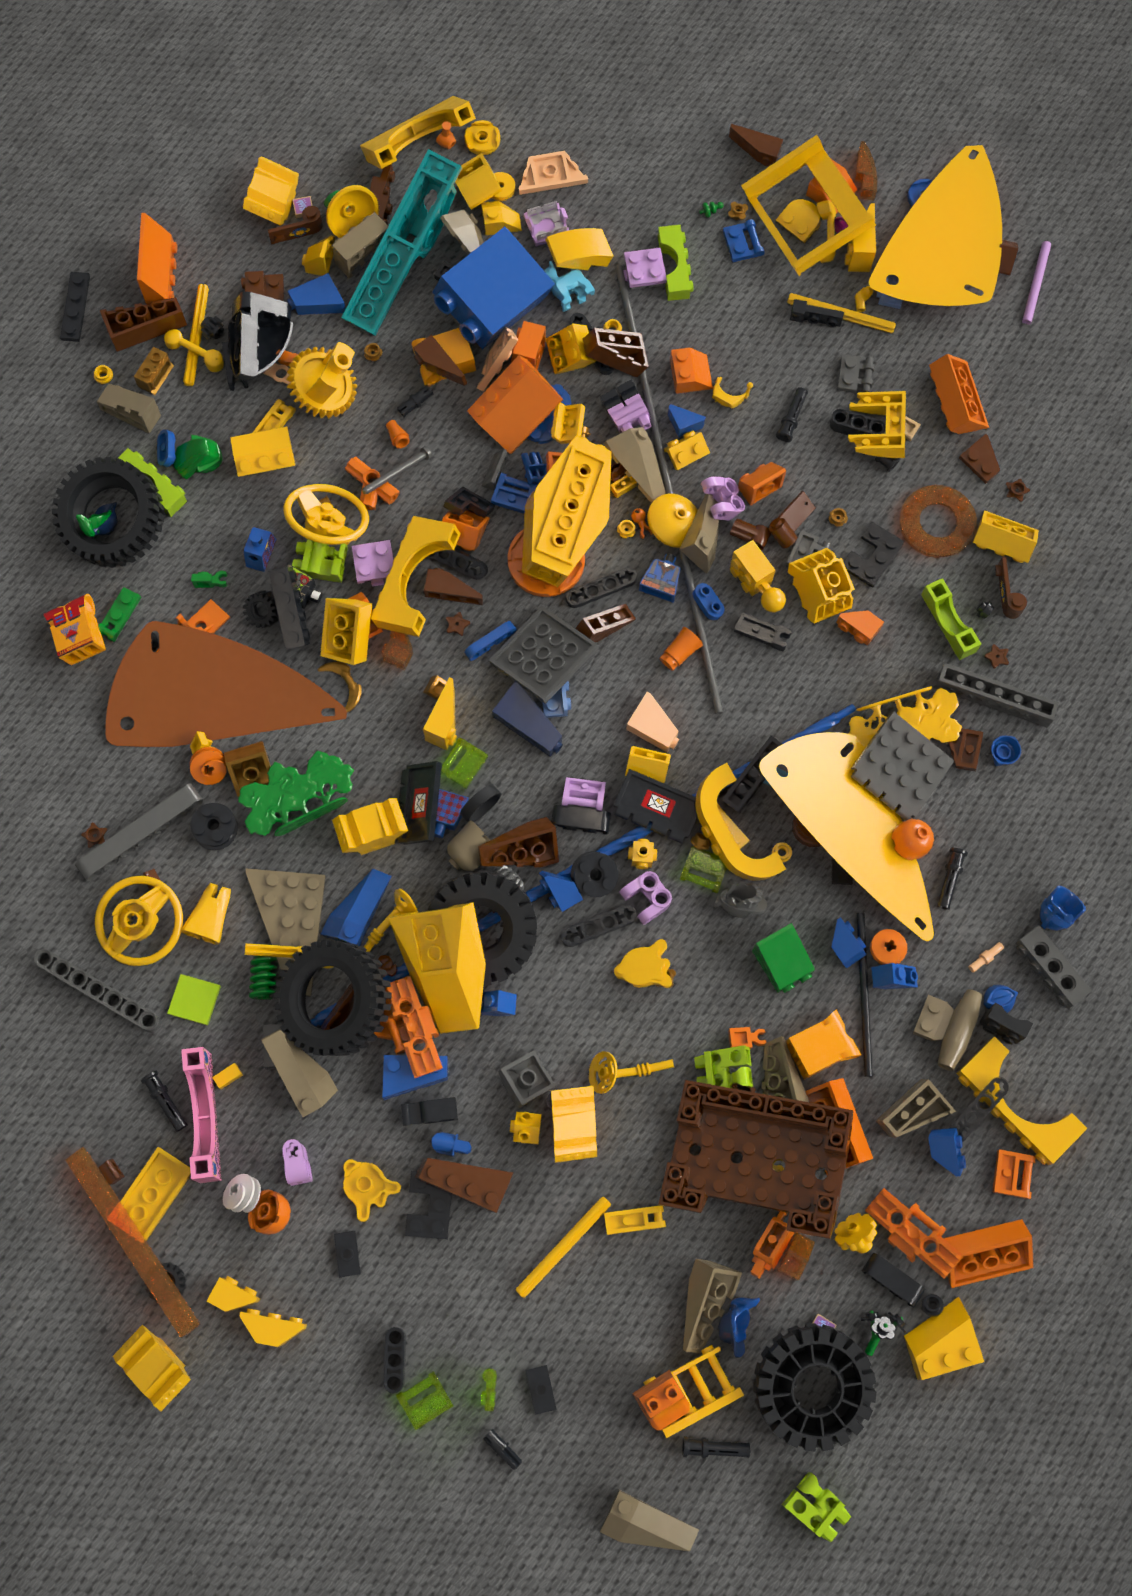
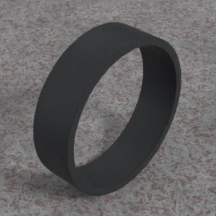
M493 784L484 787L463 806L460 815L467 822L470 820L476 822L496 805L501 798V792Z

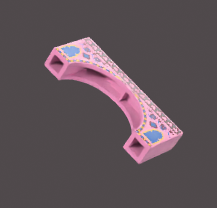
M204 1047L182 1049L183 1071L189 1085L194 1122L193 1154L189 1157L191 1179L198 1183L222 1181L214 1079L212 1078V1054Z

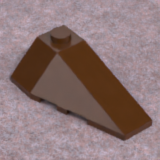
M547 817L529 821L478 846L481 866L502 867L504 865H516L517 867H523V865L541 868L559 862L556 827Z

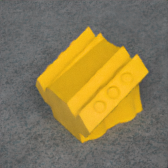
M261 156L258 158V166L254 170V176L248 187L247 196L244 198L243 209L281 226L287 220L293 204L292 199L296 195L295 190L298 184L299 173Z
M825 548L789 563L788 573L794 577L793 585L801 598L802 607L808 611L807 618L815 624L852 608L853 597L851 592L855 589L842 558H836L833 551Z
M389 798L382 803H373L353 810L346 815H338L332 819L342 853L359 852L363 855L395 844L396 838L408 831L397 798Z
M593 1086L551 1091L555 1163L597 1157Z
M143 1325L113 1355L115 1362L123 1368L126 1375L159 1411H162L191 1380L184 1369L185 1365L161 1338L155 1336Z

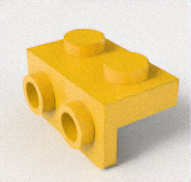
M560 403L554 410L551 437L560 444H569L575 436L581 437L585 406L583 404L565 406L563 403Z
M692 430L683 435L684 438L680 440L674 439L667 443L668 446L664 448V452L669 454L676 470L710 453L701 432H694Z

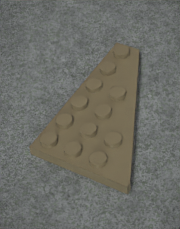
M246 869V875L271 944L304 947L305 945L311 946L312 942H318L326 876ZM277 957L281 970L289 969L285 965L288 960L295 961L294 958ZM314 975L311 978L306 991V996L311 997Z

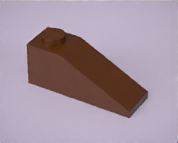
M734 124L730 126L729 138L757 162L767 167L777 162L783 139Z
M432 335L413 347L416 354L414 359L420 366L423 364L428 371L463 386L467 384L465 375Z
M441 568L428 569L424 587L425 597L483 605L482 594Z
M623 604L583 618L575 629L596 643L635 621L636 618L628 606Z

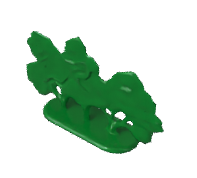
M316 751L307 764V771L303 775H300L296 768H284L282 764L274 762L267 773L269 776L268 785L254 782L240 789L238 802L252 809L245 820L249 833L253 834L256 832L259 835L266 836L273 824L280 822L284 825L280 826L274 835L282 836L343 806L348 801L347 798L340 797L330 801V798L334 792L348 793L351 791L353 784L350 777L354 769L348 764H343L341 758L329 756L321 751ZM325 784H330L329 792H325L326 796H324L323 787ZM333 784H336L337 788L333 790ZM316 792H320L321 796L316 795ZM309 799H322V806L310 812L307 810L305 805ZM300 810L303 812L304 815L288 821V813L290 811ZM275 813H279L281 817L277 818Z

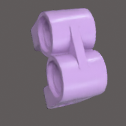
M709 477L701 482L704 493L712 494L718 502L710 508L714 519L730 521L744 511L745 504L736 495L739 492V488L733 479Z
M651 871L643 873L619 891L625 901L640 891L649 900L651 906L637 916L643 925L666 911L672 900L670 891L663 886L658 875ZM645 880H652L654 886L648 888L643 882ZM663 896L666 898V902L659 904L655 898Z
M291 1139L286 1141L283 1145V1157L287 1183L290 1186L312 1182L311 1167L306 1148L297 1140ZM294 1147H298V1150L295 1151L297 1157L291 1154L294 1151Z

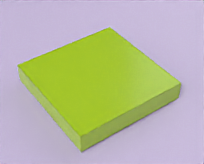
M180 974L167 1014L208 1026L221 986Z

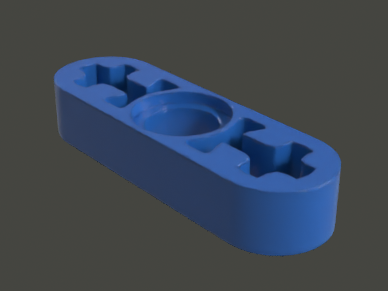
M507 621L471 644L464 653L470 661H473L489 651L490 647L494 644L498 645L513 635L517 629L511 621Z

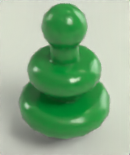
M704 202L702 205L703 209L699 210L700 214L705 213V216L709 218L710 212L715 214L716 209H722L724 204L722 202L717 204L710 202L708 206Z

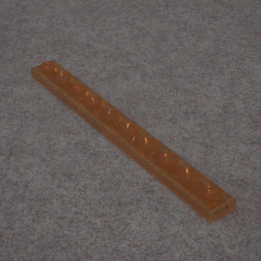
M80 1148L65 1159L180 1338L185 1337L201 1325L86 1148Z

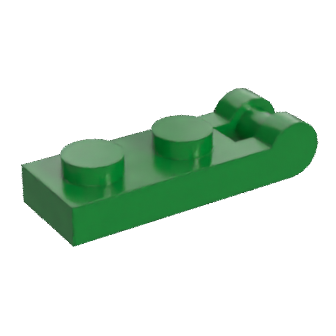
M125 587L122 588L104 620L98 625L102 636L105 635L109 640L116 641L140 601L141 595ZM109 625L115 626L114 629H108Z

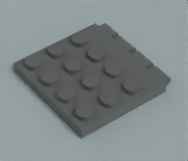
M893 711L851 768L854 770L851 777L861 785L867 781L865 789L877 798L883 794L880 801L892 810L898 806L895 813L906 821L911 817L917 816L954 760Z

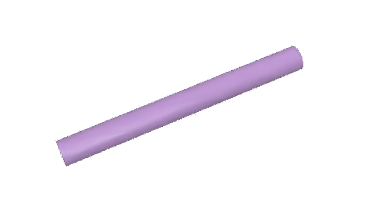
M1048 241L1042 242L1022 320V323L1030 325L1034 315L1051 248V243Z

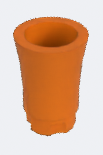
M683 627L659 659L668 669L674 671L677 666H680L690 655L701 648L703 643L691 630Z

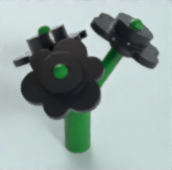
M871 1310L865 1313L866 1317H861V1321H870L872 1337L865 1353L873 1356L880 1339H893L896 1326L906 1333L903 1328L905 1325L903 1317L889 1312L888 1314L894 1321L891 1323L889 1318L882 1315L879 1316L878 1312Z

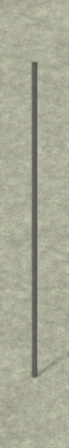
M616 265L615 270L629 332L637 333L622 265ZM645 370L639 376L646 407L650 415L651 430L666 494H674ZM679 550L698 638L703 643L701 652L715 714H722V704L700 607L692 594L695 585L689 559Z

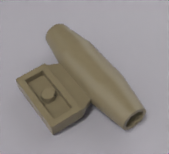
M967 989L955 1010L948 1002L930 995L926 999L913 1034L932 1042L942 1041L938 1066L945 1070L953 1071L967 1049L979 1016L982 994Z

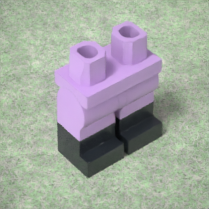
M632 379L617 387L622 401L615 388L600 396L604 408L619 433L637 425L643 427L644 430L651 427L648 409Z

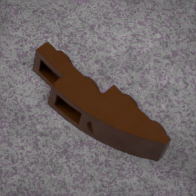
M392 164L383 168L380 177L373 176L370 191L378 201V216L387 225V216L391 215L393 204H390L389 197L391 190L389 187L390 182L393 183L395 180Z

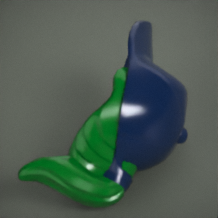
M117 502L99 507L90 518L77 514V521L84 534L88 537L110 535L118 523L115 512Z

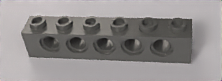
M944 663L934 687L935 689L943 688L949 693H956V696L1044 727H1048L1054 720L1059 702L947 663Z

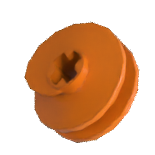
M204 747L195 751L190 759V773L192 777L204 785L219 783L227 773L224 754L214 747Z
M884 929L872 938L870 952L874 960L881 965L889 963L900 964L907 954V943L900 932L893 929ZM887 944L891 945L892 950L890 952L886 950L887 947H884Z

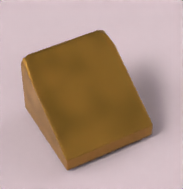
M438 675L432 676L423 693L438 700L447 682Z

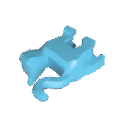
M550 261L549 267L544 270L555 283L551 291L562 302L563 312L571 309V294L575 293L578 304L586 301V295L591 294L592 296L595 293L594 287L579 269H571L567 274L558 277L555 266Z

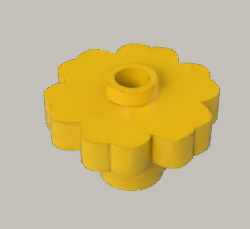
M860 1213L850 1215L846 1218V1221L840 1222L835 1229V1241L842 1250L850 1249L858 1253H866L872 1248V1241L877 1234L875 1230L877 1224L869 1214H864L863 1216Z

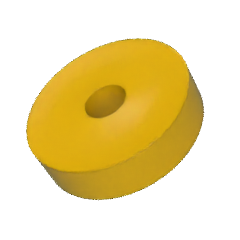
M504 172L494 173L499 185L504 187L502 188L503 191L491 198L497 201L511 198L515 192L513 177Z

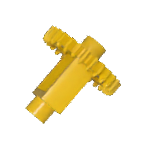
M338 342L332 350L329 349L326 353L324 352V347H321L319 350L317 347H313L312 350L307 348L294 357L293 361L289 364L290 368L287 370L289 375L286 380L290 382L287 388L293 389L290 396H297L294 402H301L299 408L306 406V413L313 410L314 417L319 412L320 418L326 415L328 419L333 415L337 417L340 413L343 414L350 408L355 400L354 397L357 395L355 391L357 384H353L356 381V377H350L354 370H347L352 364V358L355 353L353 349L344 343Z

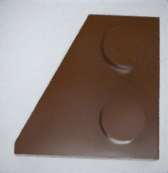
M987 434L959 457L985 484L1000 472V467Z
M962 728L958 739L948 742L955 767L976 771L983 732Z

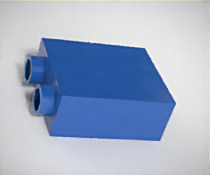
M504 226L443 274L432 293L435 295L434 301L438 309L446 315L451 313L458 321L463 337L472 344L476 342L483 350L499 337L505 327L510 328L542 302L555 283Z

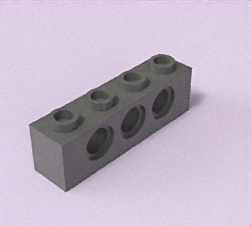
M1037 926L1016 942L1020 955L1028 958L1031 962L1030 967L1037 974L1040 973L1044 978L1043 983L1049 990L1053 989L1057 994L1058 1002L1062 1006H1066L1069 1009L1092 992L1040 926ZM1034 949H1041L1043 955H1036ZM1048 964H1052L1055 967V973L1048 970ZM1062 980H1064V981H1066V982L1068 983V985H1069V989H1068V990H1067V989H1064V988L1062 987V985H1061V981H1062Z

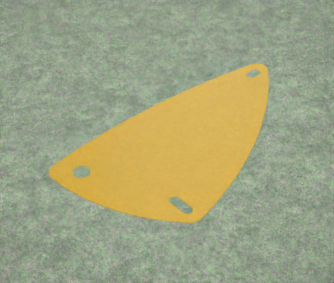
M983 145L965 146L937 175L912 206L890 239L869 279V285L873 290L905 301L939 306L972 305L991 300L1001 260L1002 217L996 181ZM972 150L979 152L975 159L968 157ZM889 275H895L899 278V282L896 285H890L886 282V278ZM971 285L983 291V295H976L966 290L964 286Z
M827 732L810 734L788 741L766 755L760 761V771L798 820L872 897L921 939L930 941L934 936L927 894L917 859L907 860L901 857L894 848L896 845L894 840H892L893 830L903 822L902 818L895 813L897 807L894 810L890 809L880 801L883 794L878 798L865 789L867 781L861 785L851 777L854 772L851 768L865 750L859 739L847 733ZM851 742L854 745L853 750L846 757H842L840 751L847 743ZM779 764L787 767V777H781L777 773L776 767ZM916 917H919L926 925L924 930L915 923Z

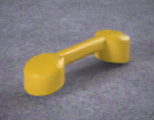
M830 200L818 202L817 209L822 220H827V240L835 236L836 209ZM836 251L820 260L821 263L831 262L835 258Z
M176 329L169 330L165 334L164 342L169 349H177L183 346L204 357L205 365L209 371L219 372L223 369L224 359L218 350L210 349L207 351L184 339L182 333Z

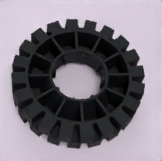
M478 870L476 873L470 871L462 873L457 878L453 877L434 894V898L430 901L427 911L474 903V907L480 909V906L493 909V913L497 912L503 922L500 923L503 931L500 938L495 939L496 943L486 948L482 946L486 963L483 986L492 985V982L495 981L500 983L507 980L509 975L512 973L515 975L522 969L523 963L527 962L532 954L533 946L535 947L537 920L529 897L520 889L518 884L513 880H508L506 876L499 873L492 874L489 871Z
M816 1323L805 1324L804 1328H799L797 1325L788 1328L786 1335L783 1336L779 1333L772 1339L774 1344L770 1348L766 1345L761 1353L763 1357L762 1362H757L754 1373L757 1378L753 1380V1392L757 1397L755 1401L758 1410L771 1430L780 1439L783 1438L787 1444L795 1448L802 1446L805 1451L816 1452V1448L819 1447L823 1451L832 1450L835 1443L843 1446L851 1441L849 1438L850 1434L858 1435L863 1430L862 1421L864 1419L869 1421L873 1412L870 1404L871 1402H876L877 1391L873 1388V1384H876L875 1373L870 1368L872 1364L867 1355L849 1336L831 1326L823 1324L820 1327ZM811 1366L830 1368L832 1370L830 1373L833 1377L836 1376L837 1380L836 1394L833 1400L827 1403V1406L818 1410L813 1408L808 1410L799 1406L801 1403L798 1399L795 1400L794 1397L795 1381L801 1372L804 1373V1370Z

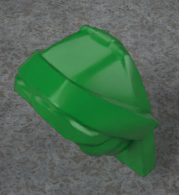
M191 435L190 441L177 447L175 452L176 459L173 465L178 474H181L185 479L190 478L195 472H212L222 463L221 449L213 440Z

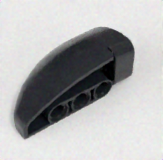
M246 291L241 292L232 303V321L234 323L230 322L228 324V339L234 377L250 381L270 369L281 357L290 341L293 321H291V306L288 302Z

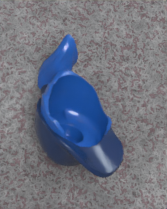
M735 1298L730 1303L729 1311L719 1321V1338L722 1342L731 1344L736 1358L742 1357L745 1353L744 1340L746 1339V1328L750 1320L749 1309L757 1306L760 1298Z

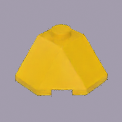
M499 200L483 202L481 204L485 235H494L504 226L510 232L522 231L519 214Z
M331 235L308 247L307 254H304L302 258V265L306 273L323 276L329 272L334 256L332 245L335 242V236Z

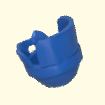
M1057 886L1041 904V927L1056 931L1067 929L1086 911V907L1073 892L1063 886Z

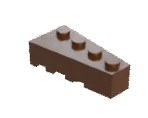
M176 297L152 301L148 305L139 303L134 304L135 307L123 308L121 306L115 307V310L107 311L106 309L99 310L117 352L166 334L169 330L187 326Z
M423 1158L415 1178L490 1212L497 1213L513 1172Z

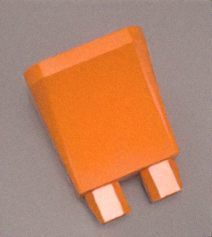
M670 1370L632 1393L651 1427L656 1430H662L687 1414L690 1410L689 1402Z

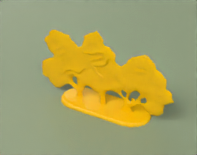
M932 686L858 708L856 709L857 711L872 709L874 712L868 719H864L861 716L852 717L849 722L850 732L848 734L856 736L863 747L866 748L884 723L881 721V718L887 719L886 716L881 714V705L895 701L898 710L897 714L928 740L934 738L942 743L956 741L962 729V726L955 719L950 718V715L959 706L956 693H949L947 690L940 688L934 693L932 698L927 700L921 696V693L931 690ZM916 696L915 707H903L901 705L900 699ZM923 703L928 704V709H925ZM876 717H878L879 724L877 728L872 729V722L876 721ZM865 722H869L868 727H865Z

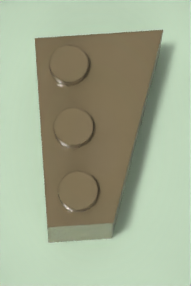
M374 212L370 216H366L359 225L352 227L342 238L335 240L332 245L335 265L349 279L353 276L351 272L359 264L362 267L366 263L364 259L371 252L375 253L388 225Z
M108 384L97 400L100 410L149 434L161 417L154 398L124 389L118 385Z

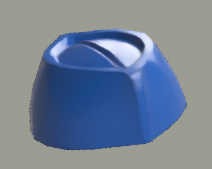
M999 736L993 741L991 754L995 766L1009 765L1019 759L1021 746L1016 737Z
M993 985L986 990L983 1005L990 1009L994 1003H997L1008 1013L1015 1004L1018 992L1005 985Z

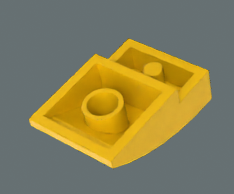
M574 229L553 234L545 239L556 267L589 270L591 265L607 267L613 258L612 251L602 229Z

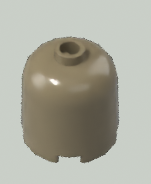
M472 820L459 831L447 846V852L451 857L449 862L456 869L460 867L464 871H474L480 866L478 846L490 841Z

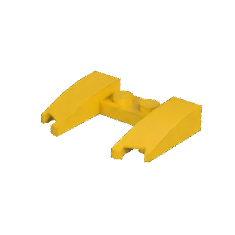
M906 391L858 392L857 398L860 400L857 404L851 402L849 410L886 415V434L848 435L849 442H854L856 445L855 451L877 457L905 458Z

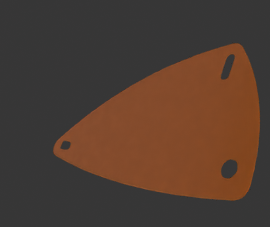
M152 621L146 624L134 639L117 670L107 705L105 735L107 741L115 746L175 747L191 744L197 731L204 732L209 740H218L346 719L347 711L342 704L315 683L264 653L213 633L177 624ZM153 631L159 633L160 650L156 653L152 651L151 633ZM325 708H335V716H323L321 711ZM131 717L134 720V726L131 730L121 728L120 721L122 718Z

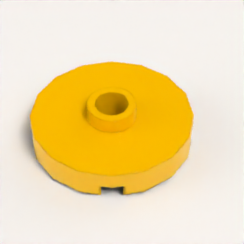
M484 120L472 123L469 128L467 127L464 135L466 147L477 155L481 153L483 155L491 154L499 147L501 140L499 129L493 126V123Z

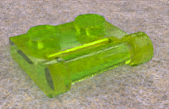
M459 737L455 742V747L442 764L441 774L467 789L487 760L488 754ZM461 750H467L453 771L449 770Z
M692 846L679 880H688L712 889V892L718 894L727 868L719 856ZM692 868L717 879L713 882L689 873V870Z
M488 1368L482 1375L486 1382V1391L481 1393V1405L485 1406V1411H494L497 1373L494 1369Z
M434 1371L428 1374L429 1377L404 1393L401 1391L396 1394L399 1403L415 1430L454 1406ZM431 1385L435 1386L436 1391L410 1407L409 1399Z

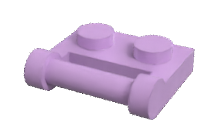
M566 777L562 806L570 804L592 807L602 811L606 782Z

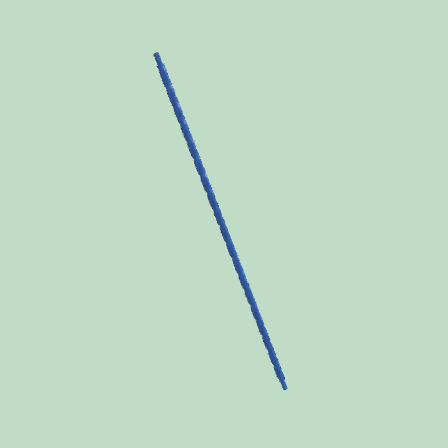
M851 704L837 713H832L830 716L809 726L804 731L785 740L782 744L802 736L828 730L840 723L841 719L855 712V706ZM750 762L732 771L736 779L739 778ZM732 783L731 785H729V786L723 788L721 791H723V790L727 789L728 787L732 786L734 783ZM649 822L647 828L636 827L619 839L600 848L597 852L610 856L633 844V841L652 833L653 831L650 830L652 823ZM572 865L566 870L557 873V875L571 879ZM540 884L525 893L530 901L533 902L549 892L548 890L545 891ZM491 912L484 918L477 920L479 933L501 920L497 912ZM404 963L397 967L395 976L387 975L383 977V980L393 982L409 975L406 964ZM337 1002L318 1013L315 1018L310 1020L315 1027L321 1026Z

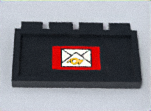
M433 761L407 765L406 770H402L400 784L404 785V787H400L398 803L402 804L400 809L408 831L396 838L395 841L398 840V843L407 845L434 841L442 769L441 762Z
M631 769L628 770L613 806L617 808L615 816L628 820L630 814L634 815L632 823L647 828L650 822L652 823L650 830L662 836H665L667 830L671 832L668 838L681 844L684 837H689L697 818L696 797Z

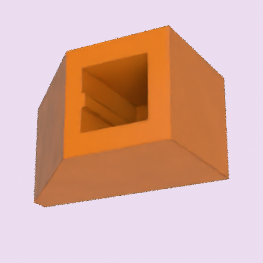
M870 611L841 613L836 623L842 631L850 632L854 635V639L857 642L865 643L868 646L881 630L884 621Z

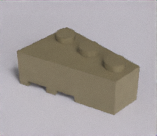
M921 1079L885 1111L876 1122L889 1137H899L956 1111L929 1079Z

